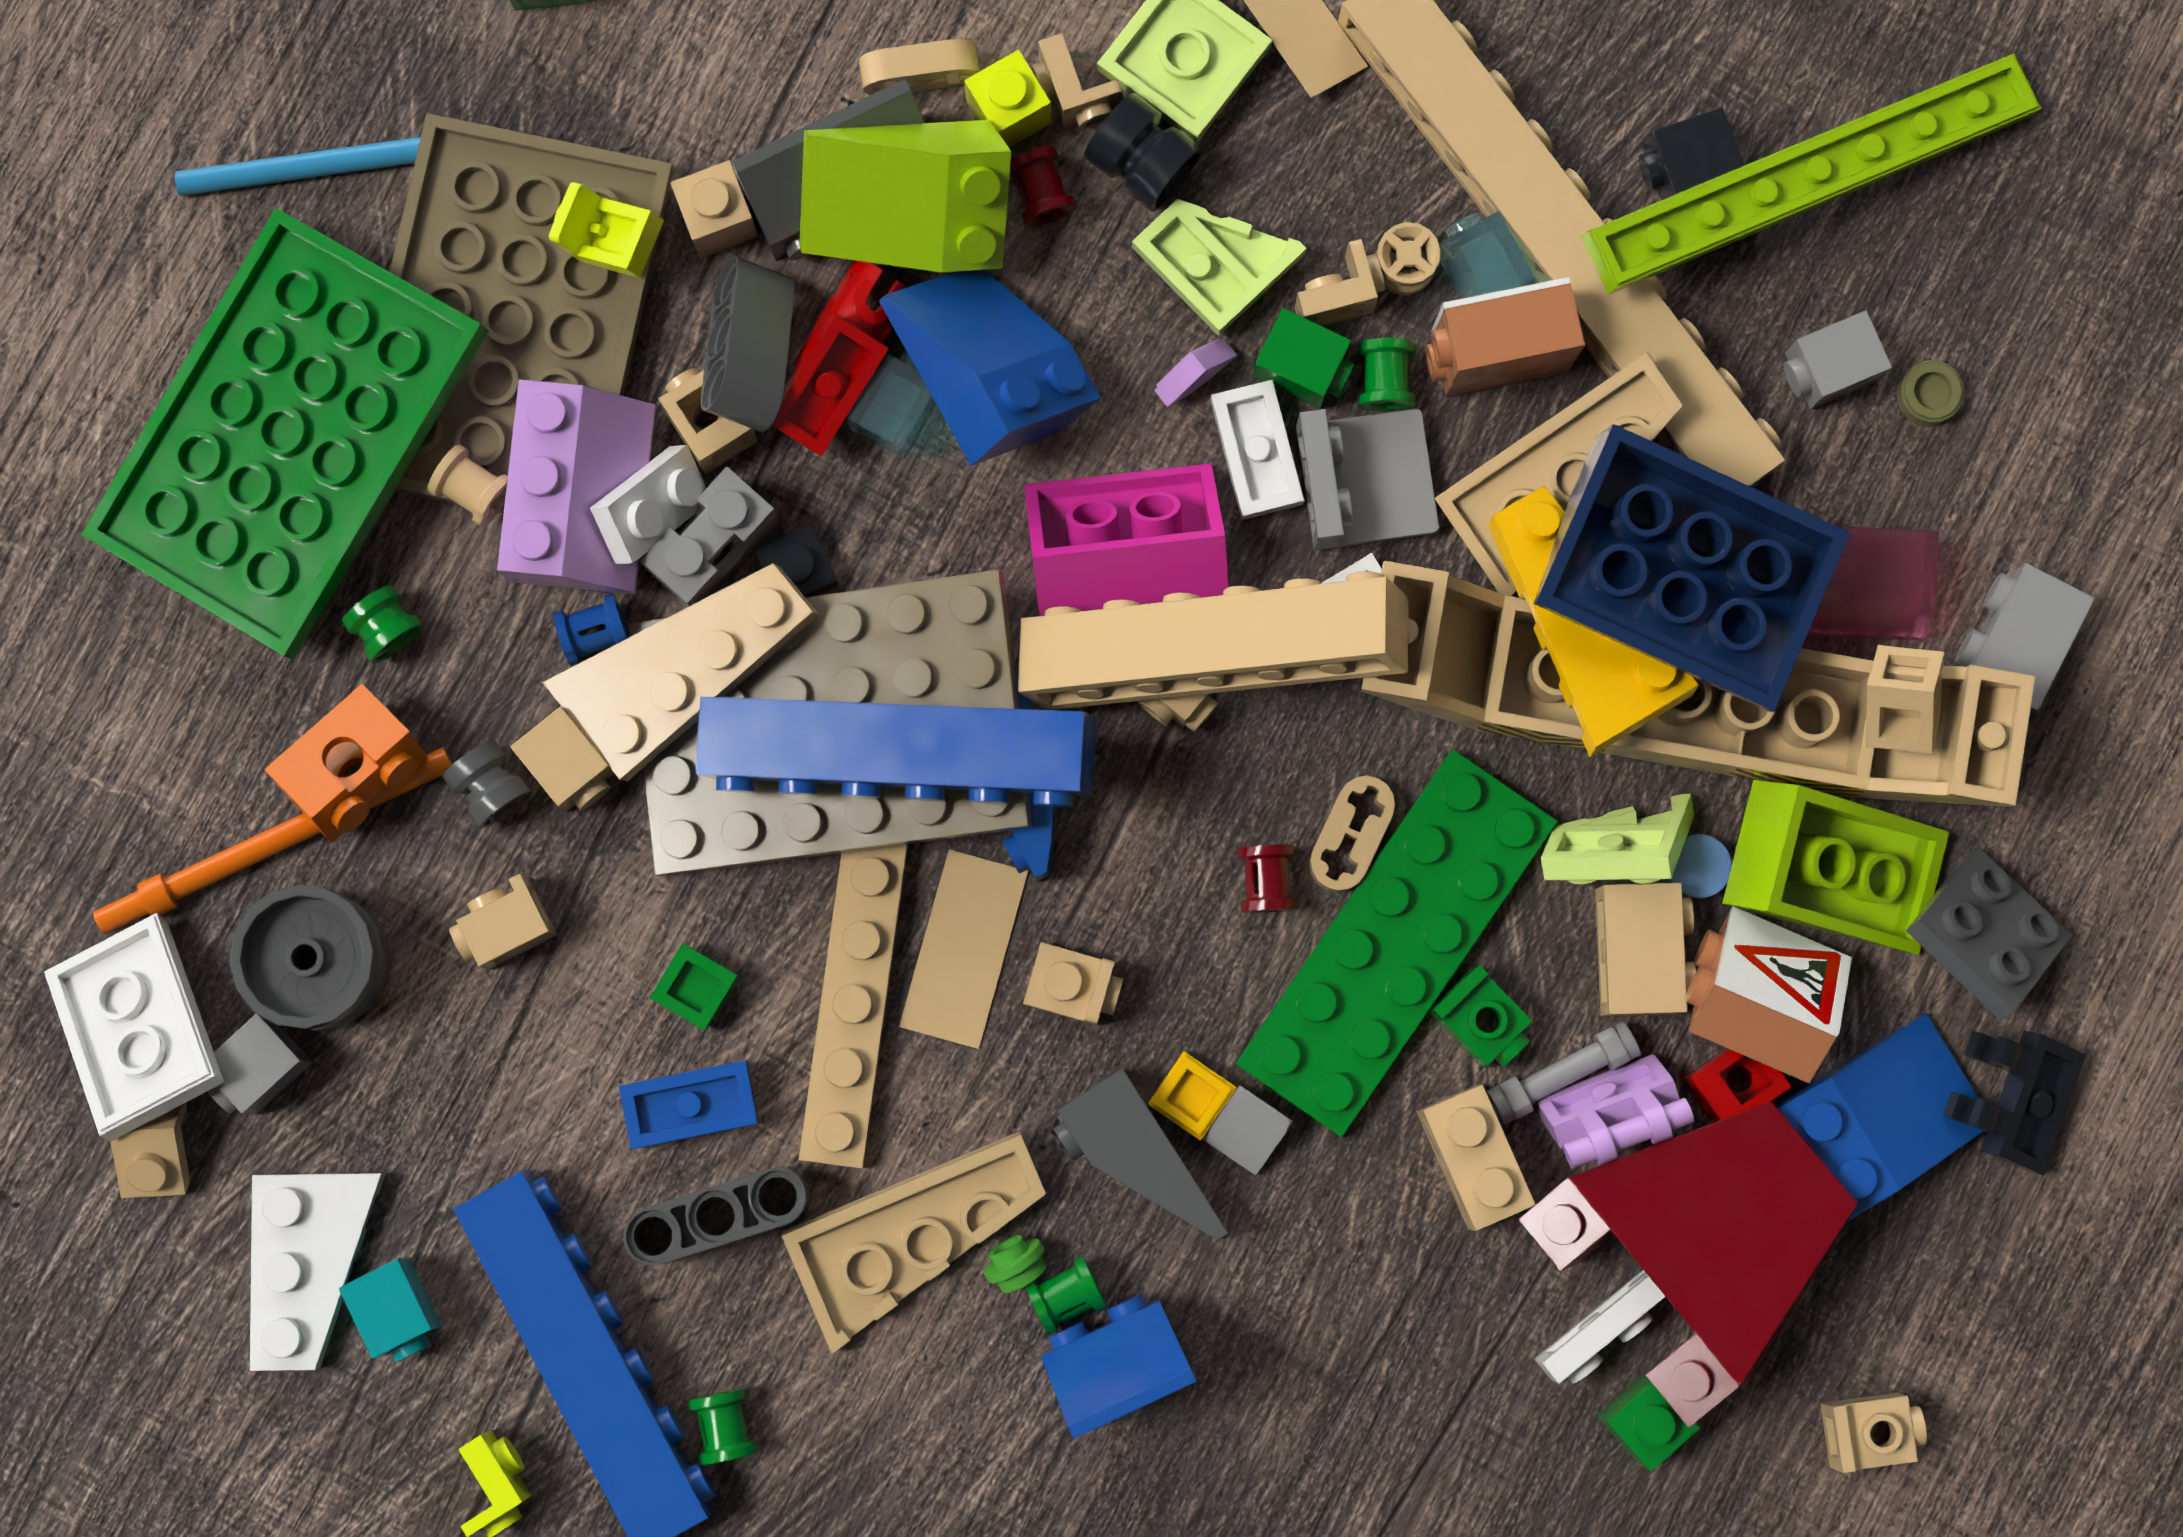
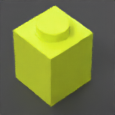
M1019 49L964 80L966 101L976 119L990 120L1009 148L1052 124L1051 102Z

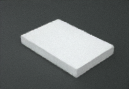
M155 913L44 971L99 1136L111 1142L224 1083L168 922L159 914Z

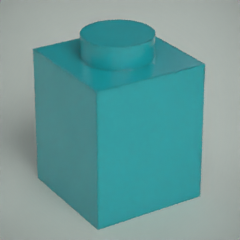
M410 1257L395 1259L338 1288L372 1359L391 1353L395 1363L402 1361L431 1346L426 1334L442 1327Z

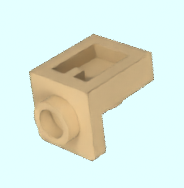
M1361 239L1348 242L1345 260L1351 279L1342 280L1340 274H1330L1309 281L1305 284L1306 290L1297 294L1296 314L1323 327L1374 313L1378 299L1377 292L1385 290L1383 274L1376 254L1366 256Z
M1041 942L1023 1005L1097 1026L1100 1013L1113 1016L1123 978L1112 976L1115 961L1095 958Z

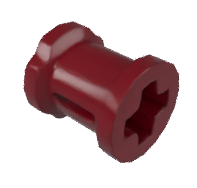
M1054 146L1034 148L1011 158L1009 177L1015 179L1026 209L1022 213V219L1027 227H1036L1054 222L1069 215L1077 208L1074 196L1067 195L1055 164L1059 156Z
M1258 845L1238 848V859L1245 861L1247 897L1246 900L1241 902V913H1271L1298 910L1297 899L1292 898L1290 894L1289 859L1295 856L1294 845Z

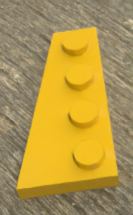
M1542 486L1495 513L1488 527L1519 598L1526 599L1536 622L1533 628L1542 650H1548L1561 679L1558 684L1568 709L1574 708L1584 731L1581 739L1589 757H1592L1693 696L1699 684L1692 676L1533 604L1565 513L1548 489Z

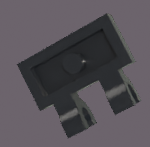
M2023 1030L2020 1042L2017 1043L2005 1037L1998 1036V1039H1994L1981 1032L1972 1031L1964 1055L1986 1065L2009 1072L1998 1105L1986 1099L1977 1097L1974 1100L1963 1094L1951 1091L1943 1116L1987 1132L1982 1152L2027 1172L2044 1176L2086 1054L2040 1033Z

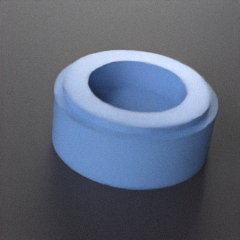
M1704 834L1687 836L1672 879H1667L1668 883H1682V896L1686 898L1704 899L1721 891L1728 882L1732 866L1730 855L1725 846L1714 837Z

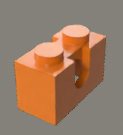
M361 684L264 770L288 799L333 843L344 832L352 831L366 819L370 810L368 802L386 786L390 789H397L408 783L415 775L418 766L428 757L410 731ZM362 763V766L356 773L343 777L351 766Z

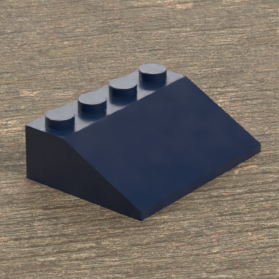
M1613 424L1595 438L1571 493L1533 604L1762 709L1774 712L1850 536V532Z

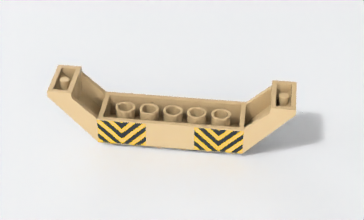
M1390 561L1383 562L1381 574L1392 581L1408 597V673L1363 677L1361 692L1476 731L1586 750L1581 739L1584 731L1574 708L1568 709L1558 686L1561 679L1548 650L1543 651L1533 629L1536 622L1526 599L1494 592L1450 576L1449 572ZM1801 648L1774 712L1762 709L1693 677L1699 684L1693 696L1599 753L1751 780L1801 785L1820 792L1852 798L2013 807L2016 806L2035 676L1976 665H1968L1967 667L1943 666L1941 722L1933 753H1902L1891 749L1866 747L1867 682L1873 661Z

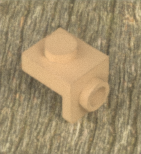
M1060 33L1038 41L1040 62L1031 65V70L1048 99L1053 98L1063 128L1077 123L1081 129L1101 125L1122 101L1123 92L1119 80H1113L1083 91L1063 34Z
M186 1103L111 1141L121 1198L186 1195L190 1184V1176L181 1131V1124L187 1110Z

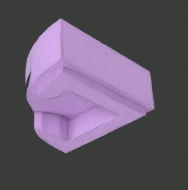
M1224 338L1221 340L1216 339L1189 352L1156 384L1157 388L1154 391L1164 404L1169 407L1206 383L1229 364L1237 354Z

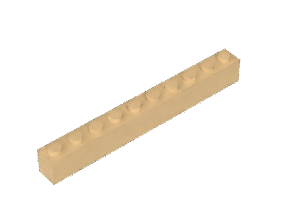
M1346 0L1343 2L1338 19L1341 28L1536 283L1570 277L1585 348L1607 377H1612L1647 352L1652 356L1684 403V406L1655 437L1658 444L1750 487L1763 480L1785 461L1779 452L1782 448V443L1774 429L1762 418L1754 420L1740 401L1744 398V395L1737 381L1726 369L1720 368L1716 370L1702 352L1705 348L1702 336L1686 318L1678 320L1664 302L1667 298L1666 291L1656 276L1613 294H1607L1581 237L1587 231L1612 220L1606 218L1602 221L1587 202L1591 199V195L1581 177L1570 168L1566 171L1561 168L1550 153L1553 150V145L1545 130L1533 119L1526 122L1512 104L1515 101V95L1506 79L1496 70L1488 72L1474 53L1477 52V45L1466 27L1457 20L1450 23L1437 6L1440 0Z

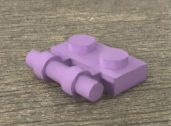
M1655 1054L1558 1090L1536 1102L1542 1122L1559 1148L1563 1147L1566 1159L1572 1169L1592 1161H1596L1599 1166L1617 1159L1618 1151L1649 1139L1653 1145L1673 1137L1672 1130L1694 1122V1116L1687 1100L1679 1098L1674 1079Z

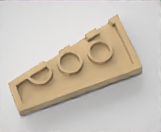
M1647 352L1434 499L1500 594L1512 597L1516 592V588L1488 527L1493 515L1542 486L1548 489L1562 509L1566 511L1571 493L1597 435L1615 424L1652 441L1684 406V403L1652 356Z
M772 563L542 683L620 780L629 781L699 720L700 696H727L819 614L782 568Z
M1020 1131L782 1231L783 1241L831 1354L848 1343L853 1335L873 1320L877 1321L896 1307L901 1299L924 1282L932 1280L948 1268L952 1261L976 1243L980 1244L1046 1194Z

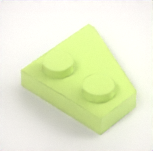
M1176 199L1132 241V248L1218 336L1305 255L1307 249L1300 241L1291 238L1288 241L1252 229L1253 225L1231 217L1219 218L1208 213L1206 208L1180 199Z
M1691 794L1671 796L1672 811L1637 819L1636 811L1631 806L1608 812L1597 818H1583L1555 825L1541 856L1544 880H1567L1573 884H1588L1596 880L1630 879L1635 883L1646 884L1660 879H1672L1694 818Z

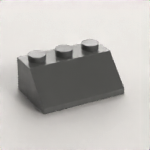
M906 79L732 161L743 196L775 261L787 255L790 260H797L810 255L802 253L799 248L804 130L925 123Z

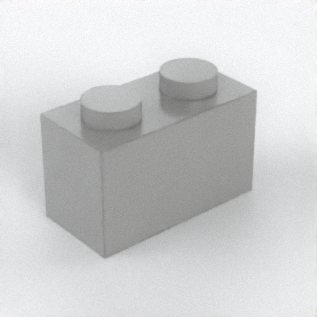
M2024 563L2016 568L2008 576L2000 573L1990 587L1983 602V607L1991 611L1981 631L1973 628L1968 633L1958 650L1955 662L1963 667L1976 665L2035 676L2030 714L2039 710L2095 598L2028 563Z

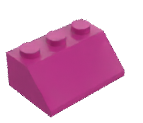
M1212 463L1024 484L1039 616H1045V610L1048 608L1059 606L1073 607L1081 611L1103 609L1104 603L1111 600H1131L1140 604L1163 602L1165 595L1172 593H1191L1201 598L1223 595V590L1229 587L1226 538Z

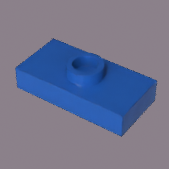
M747 1060L619 1086L631 1150L760 1124Z

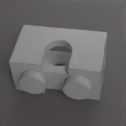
M728 467L697 498L700 507L693 518L677 533L672 528H669L640 560L647 571L687 607L714 594L780 522L775 509ZM737 538V542L730 552L718 564L713 566L712 563L721 550L729 542Z

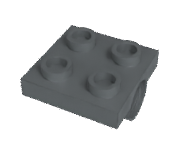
M1979 846L1962 859L1906 930L2000 1021L2016 1011L2072 936Z

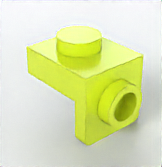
M571 182L562 204L556 211L549 239L582 263L641 278L664 220L651 210L602 198L587 186Z
M492 1430L458 1449L492 1503L491 1507L460 1526L466 1537H469L481 1528H483L488 1537L495 1536L523 1517L516 1506L532 1496L518 1474L525 1467L517 1450L508 1438L503 1436L497 1440Z

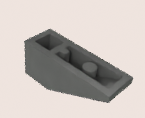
M1122 1068L1057 1110L1064 1122L1053 1128L1073 1161L1085 1155L1095 1168L1214 1239L1219 1240L1228 1234Z

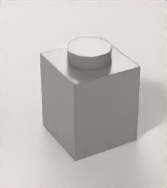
M1867 310L1796 339L1785 352L1788 361L1784 362V372L1788 384L1797 397L1804 395L1810 410L1875 383L1892 369V365Z
M256 1013L214 1052L224 1083L207 1092L220 1107L230 1114L238 1109L241 1114L256 1115L308 1068L313 1061L280 1025H276Z

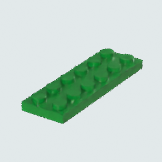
M1452 749L1235 1065L1338 1137H1342L1558 821Z

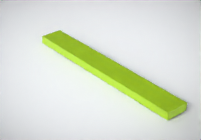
M2015 53L1591 229L1581 239L1607 294L1610 295L2029 118L2042 108Z

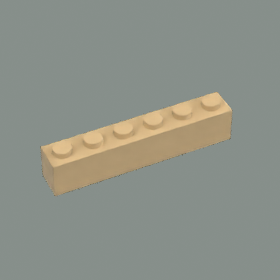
M1371 571L1351 573L1346 576V581L1323 584L1314 579H1293L1285 582L1284 588L1261 591L1251 586H1232L1224 589L1223 595L1201 598L1191 593H1172L1165 595L1163 602L1140 604L1131 600H1111L1104 603L1103 609L1081 611L1073 607L1059 606L1045 610V616L1021 618L1018 692L1044 710L1408 673V597L1386 576Z

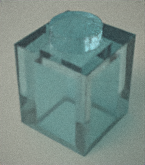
M1499 211L1484 219H1481L1478 213L1470 214L1445 230L1448 238L1444 239L1441 243L1440 262L1460 299L1532 284L1535 276Z
M886 353L850 410L847 420L852 431L906 460L937 404L909 354L903 353L900 360Z

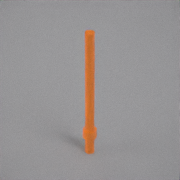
M442 747L427 754L428 758L418 766L412 779L402 787L390 789L386 786L368 802L370 809L443 776L444 772L453 764L446 749ZM302 813L168 877H165L163 873H159L138 883V891L93 911L94 919L100 931L105 935L147 914L153 915L157 913L162 915L177 908V900L321 832Z

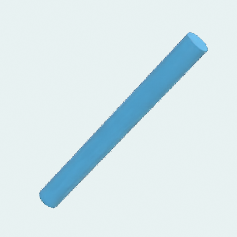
M421 137L175 171V183L179 196L413 164L416 160Z

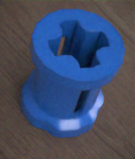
M614 593L605 595L604 603L570 614H566L562 609L553 612L559 641L571 667L579 664L582 656L610 648L630 637L621 607ZM600 624L606 625L605 629L583 636L579 634L581 630Z

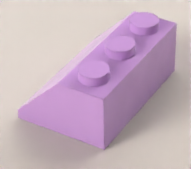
M519 379L497 571L508 582L636 594L640 558L630 564H615L590 508L651 461L656 416L655 404L584 385Z

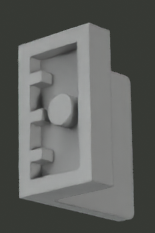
M1326 409L1300 412L1296 424V433L1314 551L1432 535L1437 532L1439 528L1423 417L1419 409L1327 421Z

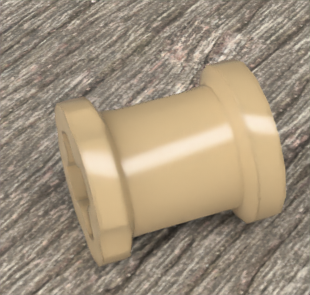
M459 444L454 446L438 464L431 476L427 491L437 498L442 495L447 496L471 512L474 523L484 527L499 513L505 504L508 476L505 474L499 477L493 475L468 458V449Z

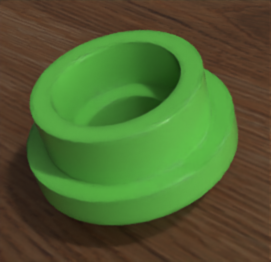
M1021 1235L1010 1237L999 1243L989 1252L988 1256L991 1262L985 1267L983 1273L988 1282L997 1283L1003 1293L1016 1291L1034 1281L1045 1271L1047 1265L1041 1256L1044 1252V1247L1037 1238L1024 1241Z

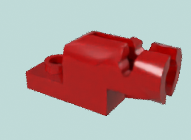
M853 261L839 283L836 293L832 295L821 312L811 334L791 364L796 370L784 387L780 409L774 422L771 424V426L819 456H822L889 349L882 343L893 326L879 300L884 295L908 288L900 281L896 280L894 282L886 279L871 303L872 310L867 306L866 300L883 270L869 262Z

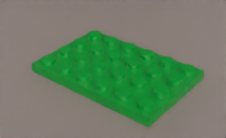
M275 208L81 535L282 656L294 661L489 330L470 317Z

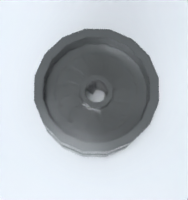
M296 885L270 892L247 910L233 934L229 962L237 991L255 1013L276 1025L327 1031L351 1024L373 1007L387 983L390 953L383 928L366 907L343 894L326 888ZM313 947L317 953V961L312 968H304L302 963L304 954H313Z

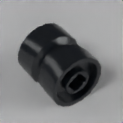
M1131 93L1114 108L1095 132L1086 147L1084 157L1109 178H1116L1126 174L1125 187L1130 191V195L1148 210L1155 212L1176 192L1191 173L1203 153V147L1185 132L1177 130L1175 127L1162 131V114L1137 93Z

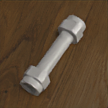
M1621 1021L1593 1035L1594 1043L1519 1081L1514 1076L1487 1090L1488 1098L1500 1122L1506 1125L1534 1111L1531 1104L1606 1065L1610 1070H1614L1640 1056L1639 1047L1628 1026Z

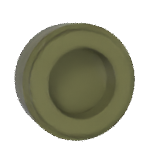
M1936 360L1923 361L1914 365L1899 381L1896 392L1897 403L1903 415L1911 422L1921 426H1936L1947 421L1960 408L1964 398L1963 382L1957 371L1950 365Z

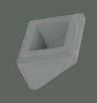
M1239 1085L1203 1137V1140L1256 1176L1293 1121Z

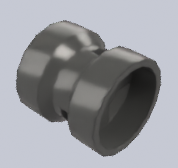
M495 740L487 741L466 753L453 763L442 776L454 793L468 794L466 798L470 804L468 813L480 829L489 827L509 815L532 794V791L521 776L512 775L507 769L503 770L507 756Z

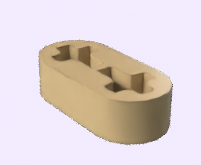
M950 39L884 48L868 52L859 59L862 88L869 95L906 79L912 92L964 85V80L980 72L977 45L974 41L968 39Z
M1368 775L1356 777L1346 783L1335 800L1309 860L1311 876L1325 890L1336 893L1350 890L1362 880L1370 866L1395 808L1392 791L1379 778ZM1366 789H1370L1377 793L1375 804L1383 809L1380 817L1369 815L1364 821L1360 832L1349 828L1356 808L1348 803V798L1350 794L1361 796ZM1345 836L1355 841L1348 855V861L1356 866L1353 875L1343 872L1337 880H1333L1326 875L1329 865L1321 860V856L1324 851L1334 854Z

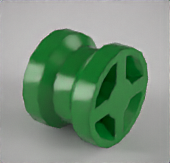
M392 585L384 586L367 595L355 604L341 621L350 634L359 635L364 641V653L373 664L381 663L400 652L416 639L424 628L415 615L406 614L400 606L401 596Z

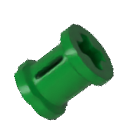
M1376 338L1359 342L1358 354L1365 357V393L1359 395L1360 408L1370 411H1401L1415 406V395L1409 392V356L1415 353V342L1404 338Z
M1083 1256L1074 1259L1073 1268L1040 1284L1032 1281L1025 1286L1048 1336L1058 1331V1325L1093 1308L1099 1313L1108 1309L1096 1280Z
M745 1388L722 1391L688 1400L689 1409L697 1412L705 1450L699 1455L701 1465L733 1460L758 1452L756 1442L750 1441L742 1407V1401L747 1398Z

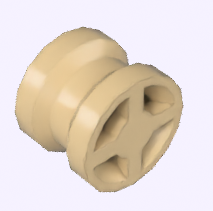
M1405 222L1394 225L1385 232L1376 251L1383 274L1385 289L1394 294L1411 295L1420 292L1429 285L1439 265L1441 252L1438 240L1430 229L1419 223ZM1413 266H1414V267L1417 268L1418 271H1416V270H1414V269L1406 270V269H1403V268H1404V267H1409V268H1410V267H1413Z

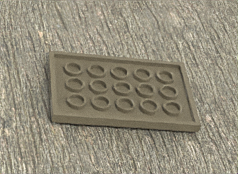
M426 113L389 272L477 321L487 328L489 332L394 490L395 492L457 504L445 495L437 498L429 493L427 489L431 476L438 464L454 446L459 444L468 449V458L493 475L499 477L505 474L508 476L519 379L584 385L624 396L661 229L641 278L582 263L550 241L549 233L554 223L556 211L562 204L571 182L587 186L602 198L651 210L664 219L671 188L670 182H672L675 171L672 163ZM504 505L499 511L501 514H504Z
M998 569L806 597L819 615L725 696L729 698L1020 709L1004 573ZM666 618L629 623L630 637ZM699 720L644 767L654 872L657 876H670L1033 827L1029 793L1009 792L1008 804H985L969 802V791L945 790L944 801L905 799L906 788L881 787V798L876 799L841 796L842 785L818 784L817 796L789 795L778 793L779 782L755 781V793L717 791L716 779L695 774Z

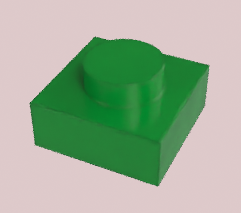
M682 943L649 998L707 1032L740 976Z

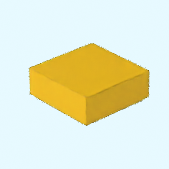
M1183 1051L1147 1105L1201 1141L1237 1087Z

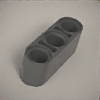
M732 256L727 260L717 279L712 299L701 392V408L703 411L759 432H765L774 422L784 394L795 290L793 278L738 256Z
M787 1167L765 1169L643 1208L631 1216L626 1222L623 1232L624 1246L628 1254L638 1263L653 1266L669 1263L779 1228L800 1219L808 1210L811 1201L810 1186L805 1177L798 1171ZM776 1177L785 1178L790 1181L797 1193L795 1206L785 1215L772 1213L763 1202L765 1186ZM714 1197L725 1199L734 1209L735 1219L733 1226L722 1235L711 1233L702 1222L701 1213L703 1206ZM652 1217L663 1219L672 1230L671 1244L661 1254L649 1252L640 1241L642 1225Z

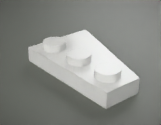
M386 1173L252 1175L250 1371L320 1369L343 1302V1297L338 1288L346 1285L356 1254L360 1252L367 1231L365 1227L375 1197L380 1193Z

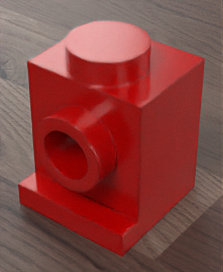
M1728 1048L1723 1049L1702 1065L1680 1078L1711 1123L1770 1102L1791 1088V1085L1783 1075L1784 1072ZM1733 1067L1742 1068L1748 1077L1746 1087L1739 1092L1732 1090L1727 1083V1074Z

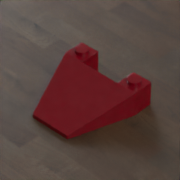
M1770 1101L1569 1177L1524 1214L1519 1221L1560 1271L1577 1265L1614 1234L1696 1333L1646 1374L1648 1379L1689 1428L1704 1418L1753 1377L1859 1202L1777 1105Z

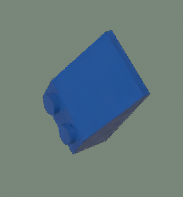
M986 270L952 272L884 295L879 300L971 466L1063 431L1101 398L1071 343Z
M1923 1013L1775 1103L1859 1202L1849 1220L1901 1190L1983 1132L1943 1116L1951 1091L1963 1094L1974 1100L1978 1096L1927 1013Z
M1141 1293L1107 1309L1111 1321L1087 1331L1084 1322L1081 1321L1048 1337L1052 1348L1041 1353V1358L1073 1439L1197 1382L1159 1299L1146 1304Z

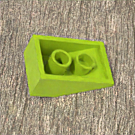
M990 120L804 130L799 248L805 254L941 273L1003 268L1011 150Z
M1753 780L1722 904L1789 923L1919 955L1921 945L1906 930L1934 896L1949 832L1801 785Z

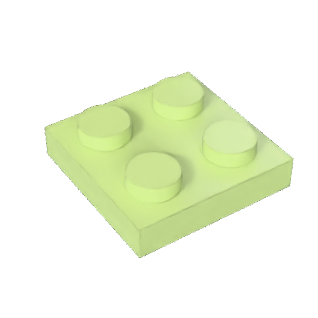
M1146 0L1098 61L1097 71L1110 81L1119 80L1122 90L1129 95L1137 93L1162 114L1164 121L1177 130H1182L1198 143L1269 51L1272 39L1219 0Z

